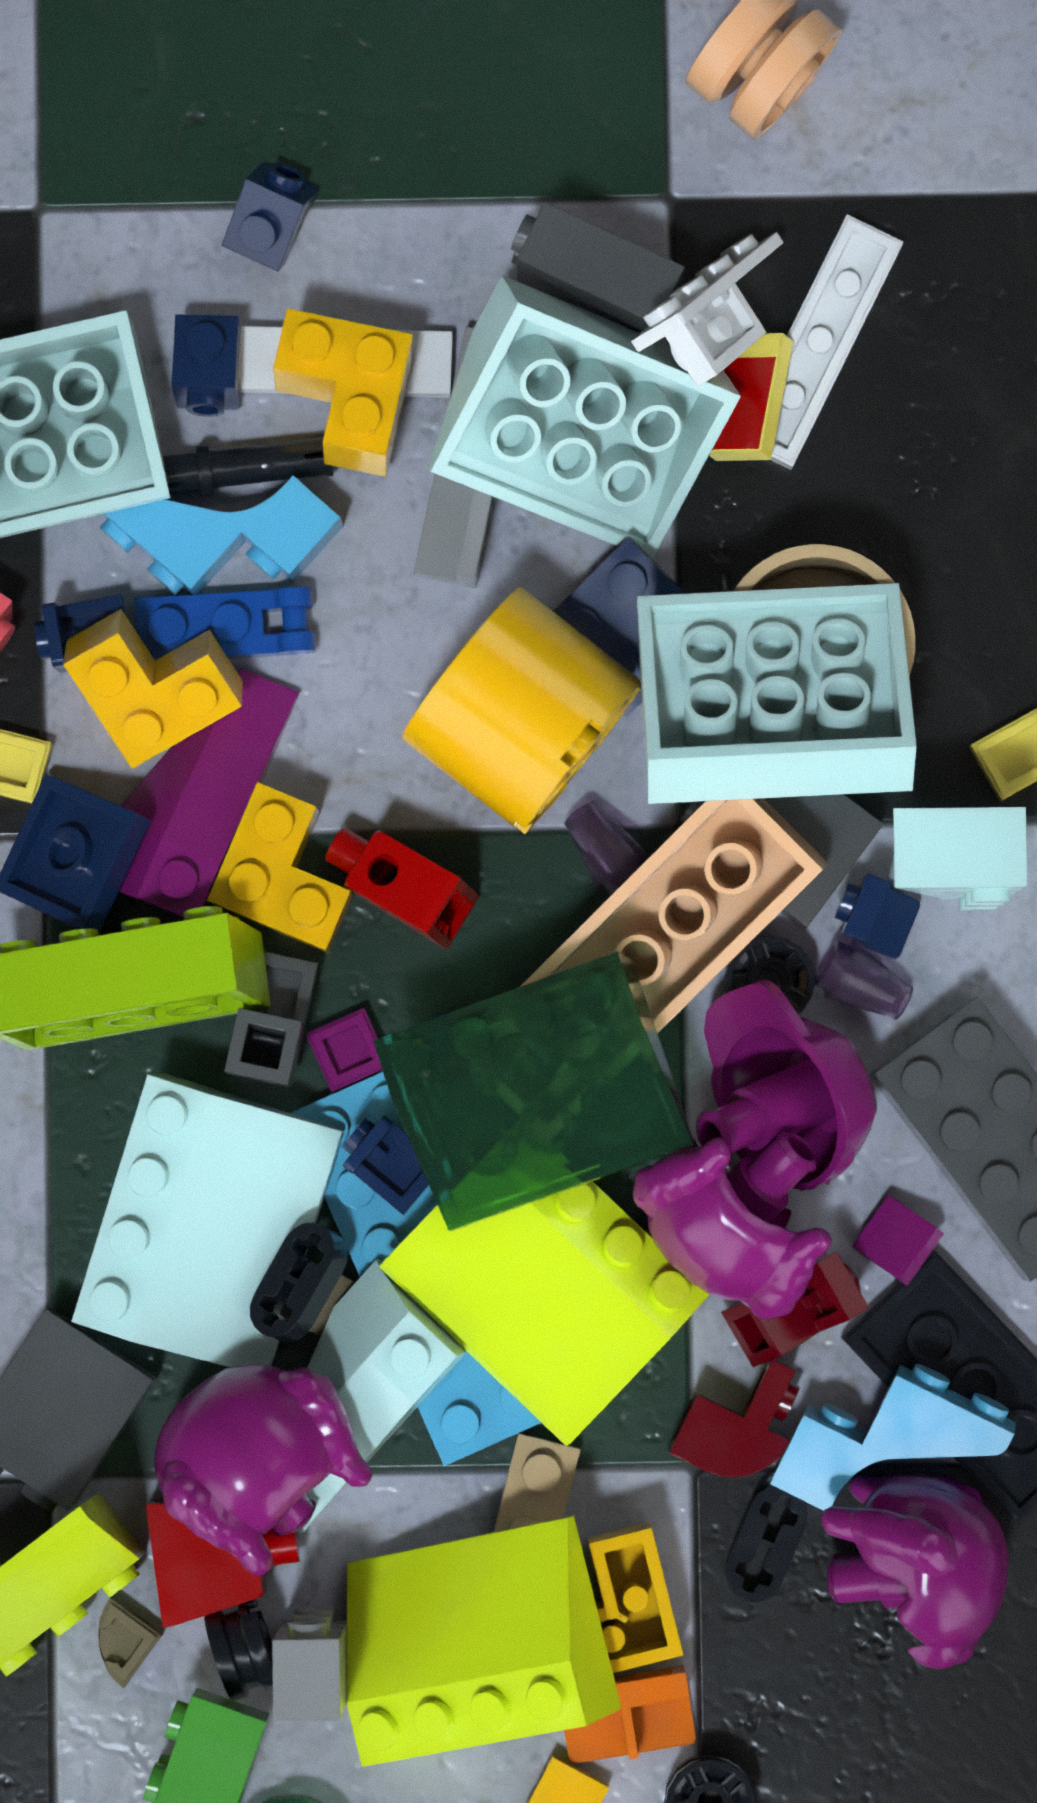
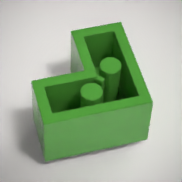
M196 1688L189 1703L177 1700L164 1736L176 1741L171 1756L161 1753L158 1763L156 1762L153 1767L142 1800L150 1803H241L270 1713Z

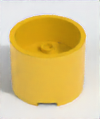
M519 587L489 616L448 666L411 718L403 732L402 739L511 826L526 834L559 798L568 786L569 781L576 775L593 751L595 752L639 693L641 681L523 587Z

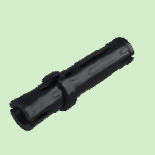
M324 436L322 438L209 451L208 445L196 446L195 453L162 456L165 472L168 474L166 477L170 493L201 490L202 496L213 495L214 488L287 480L292 475L296 478L324 475L329 477L333 476V466L324 464V458L305 459L307 457L323 456Z

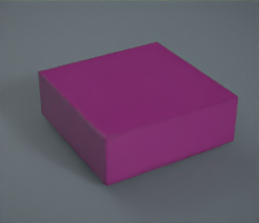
M365 1008L306 1034L332 1093L390 1067Z
M888 1195L854 1242L852 1248L908 1286L944 1233Z

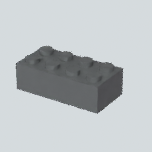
M975 997L869 1076L1022 1280L1032 1282L1037 1278V1074L980 998Z

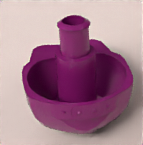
M769 980L748 984L715 999L706 1012L704 1034L713 1065L711 1085L718 1108L704 1111L698 1116L696 1133L700 1145L703 1146L712 1138L719 1137L728 1143L731 1154L736 1152L741 1160L744 1157L755 1159L777 1138V1133L787 1131L800 1136L811 1147L817 1163L816 1170L807 1173L793 1189H799L800 1191L814 1190L824 1183L829 1185L830 1180L842 1174L854 1161L855 1156L862 1148L871 1130L877 1113L876 1096L855 1045L844 1034L817 1022L799 1017L779 986Z

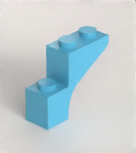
M292 475L273 496L259 505L246 510L220 512L164 499L101 514L106 520L99 527L127 553L135 545L154 561L147 568L148 572L174 595L182 587L192 595H196L206 587L245 542L252 546L245 554L246 557L268 577L274 580L281 572L290 581L294 582L343 528V523L338 514Z
M915 1364L911 1371L899 1365L866 1433L855 1428L858 1420L850 1413L826 1403L823 1404L821 1410L808 1404L770 1484L824 1511L833 1505L843 1486L856 1473L870 1464L888 1459L999 1455L1009 1446L1015 1433L1016 1422L1006 1418L1009 1412L1008 1408L985 1395L974 1393L970 1400L948 1389L951 1381L929 1367Z

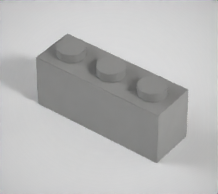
M331 1608L296 1609L295 1615L291 1616V1620H284L272 1640L273 1721L340 1720L346 1706L347 1619H334V1609Z

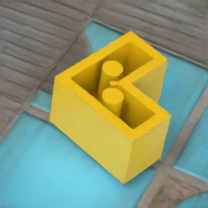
M287 308L273 367L275 390L331 403L323 438L324 464L387 477L413 360V334Z
M122 609L69 638L66 642L64 667L132 769L242 707L243 681L210 629L161 658L154 660Z
M257 782L207 901L213 906L222 907L225 911L330 954L354 895L348 889L297 868L320 812L318 808Z
M650 1522L588 1537V1544L602 1600L595 1603L613 1673L684 1656Z

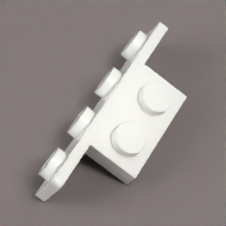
M776 232L759 243L753 234L744 237L720 254V258L695 274V278L672 292L668 300L646 313L643 318L649 327L631 340L637 352L666 337L670 343L671 353L675 361L682 369L688 371L697 387L717 376L767 333L737 287L736 282L784 243L779 234Z

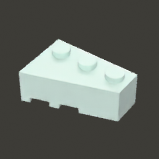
M1026 807L893 808L895 888L940 899H959V910L989 911L997 910L998 906H1004V903L1011 902L1012 895L1027 887Z

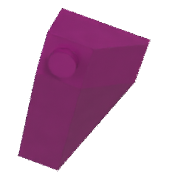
M241 668L237 673L243 681L242 707L173 745L120 805L150 819L151 822L120 887L119 893L181 919H184L183 912L189 909L211 906V903L207 901L255 785L257 782L262 784L300 694L295 690Z

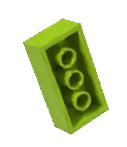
M206 906L189 909L183 912V921L160 924L159 918H137L121 923L122 932L98 936V930L77 929L59 934L60 943L37 947L34 940H16L0 944V1040L29 1051L237 1014L238 1008L250 1011L271 1008L262 934L240 921L239 917L223 913L222 907Z

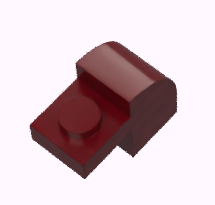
M835 1251L828 1255L825 1252L822 1256L818 1257L814 1265L813 1276L808 1282L805 1293L797 1300L795 1308L790 1314L771 1319L757 1318L751 1312L750 1307L745 1306L740 1301L721 1311V1314L752 1367H756L772 1359L782 1357L823 1330L851 1320L868 1309L869 1306L860 1292V1283L856 1274L849 1266L843 1263L839 1254Z
M775 1359L766 1362L742 1414L695 1392L667 1449L669 1454L708 1473L723 1477L748 1476L767 1468L783 1454L790 1443L788 1437L768 1427L773 1417L781 1421L785 1420L797 1397L800 1387L791 1383L795 1370Z

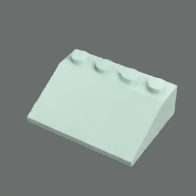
M501 275L472 331L428 468L430 472L618 547L631 536L653 559L741 396L724 370L697 387L688 371H685L677 364L669 345L656 341L640 352H637L631 340L639 335V332Z
M127 310L0 340V538L171 498L134 325Z
M899 583L637 596L648 804L913 791L917 746Z
M167 1073L147 1074L71 1322L130 1342L227 1367L253 1364L272 1366L279 1341L261 1334L254 1327L250 1318V1304L255 1291L292 1229L304 1223H316L344 1131ZM278 1301L273 1312L280 1317L279 1319L286 1321V1318L279 1315L285 1303Z

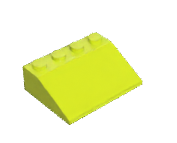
M522 1116L379 1265L382 1271L566 1447L572 1443L671 1339L710 1295L689 1282L680 1271L675 1269L654 1244L653 1239L551 1141L547 1142Z
M100 1492L0 1566V1669L6 1677L37 1654L30 1642L51 1628L56 1636L59 1637L89 1613L81 1603L102 1588L110 1598L140 1575L133 1564L145 1552Z
M574 1515L347 1563L346 1704L362 1767L584 1727L622 1709Z

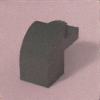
M264 952L271 1008L256 1011L238 1008L224 1072L229 1075L290 1088L304 1041L305 1026L319 965L315 962Z

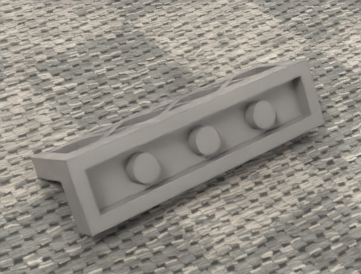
M465 326L452 392L474 329L472 327ZM434 473L413 572L414 576L476 588L495 497Z

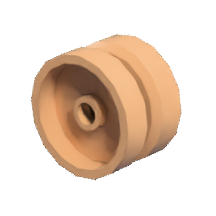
M741 0L706 43L686 76L685 84L709 104L726 99L741 85L731 102L729 120L753 140L761 137L801 97L819 73L822 65L842 35L843 28L819 9L803 13L785 30L796 12L798 0Z

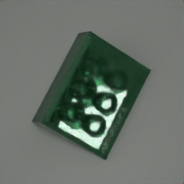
M618 951L373 1040L393 1104L449 1231L458 1230L695 1145L634 962Z

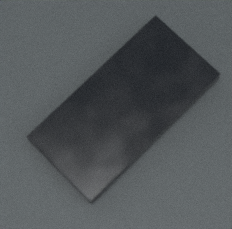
M932 1250L908 1286L898 1282L840 1338L887 1388H889L899 1365L912 1371L915 1364H921L947 1377L951 1381L948 1389L970 1400L974 1393H979L1001 1403L1009 1409L1006 1418L1016 1422L1014 1436L1003 1453L995 1456L953 1458L1017 1526H1020L1037 1510V1358L935 1250Z

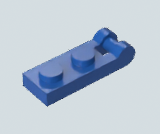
M310 587L134 598L136 632L154 660L161 658L209 629L228 659L300 655L316 652L315 632L308 631L307 609L313 608L312 588ZM282 612L283 633L265 635L264 613Z

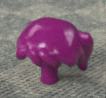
M780 1131L777 1133V1138L757 1158L744 1157L730 1170L731 1149L724 1139L719 1137L712 1138L702 1147H699L694 1138L684 1137L675 1143L661 1160L637 1171L633 1186L634 1202L637 1207L642 1208L647 1214L648 1226L654 1244L668 1262L680 1271L689 1282L707 1294L720 1299L740 1301L745 1306L750 1307L751 1312L757 1318L771 1319L786 1316L793 1311L797 1300L804 1295L808 1282L813 1276L814 1265L818 1257L822 1256L832 1243L831 1235L822 1228L815 1227L799 1232L786 1229L792 1214L791 1209L785 1208L789 1202L787 1193L807 1173L815 1171L817 1166L814 1153L805 1140L796 1134Z
M242 1365L223 1369L205 1379L173 1408L160 1430L154 1455L155 1473L160 1491L163 1494L167 1514L183 1523L193 1534L208 1541L213 1546L225 1549L236 1556L242 1567L257 1576L265 1575L273 1566L271 1552L262 1536L272 1528L275 1535H286L304 1527L311 1519L316 1508V1502L310 1500L306 1495L309 1491L319 1485L330 1474L343 1478L352 1487L367 1486L373 1476L370 1466L358 1451L353 1428L348 1419L345 1406L339 1399L332 1381L326 1375L319 1374L305 1367L285 1371L271 1365Z
M922 1473L890 1474L881 1477L858 1475L853 1477L850 1481L849 1490L863 1504V1507L846 1508L830 1506L823 1511L821 1517V1525L825 1532L831 1536L854 1542L860 1555L839 1556L837 1553L833 1555L827 1568V1585L830 1596L838 1606L842 1605V1603L882 1601L885 1609H897V1617L903 1627L924 1644L908 1648V1653L925 1667L943 1670L955 1664L958 1665L968 1661L972 1657L979 1639L995 1620L1006 1592L1009 1553L1000 1523L982 1504L981 1494L975 1488L962 1484L952 1477H931Z

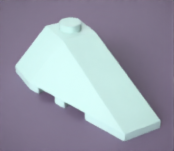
M379 1259L374 1261L333 1307L307 1367L319 1374L326 1375L332 1381L339 1399L345 1406L348 1419L353 1428L358 1451L366 1463L467 1353L455 1339L379 1268V1265L382 1263ZM330 1474L306 1494L310 1500L316 1502V1508L309 1522L297 1531L300 1535L306 1531L345 1488L347 1483L343 1478Z

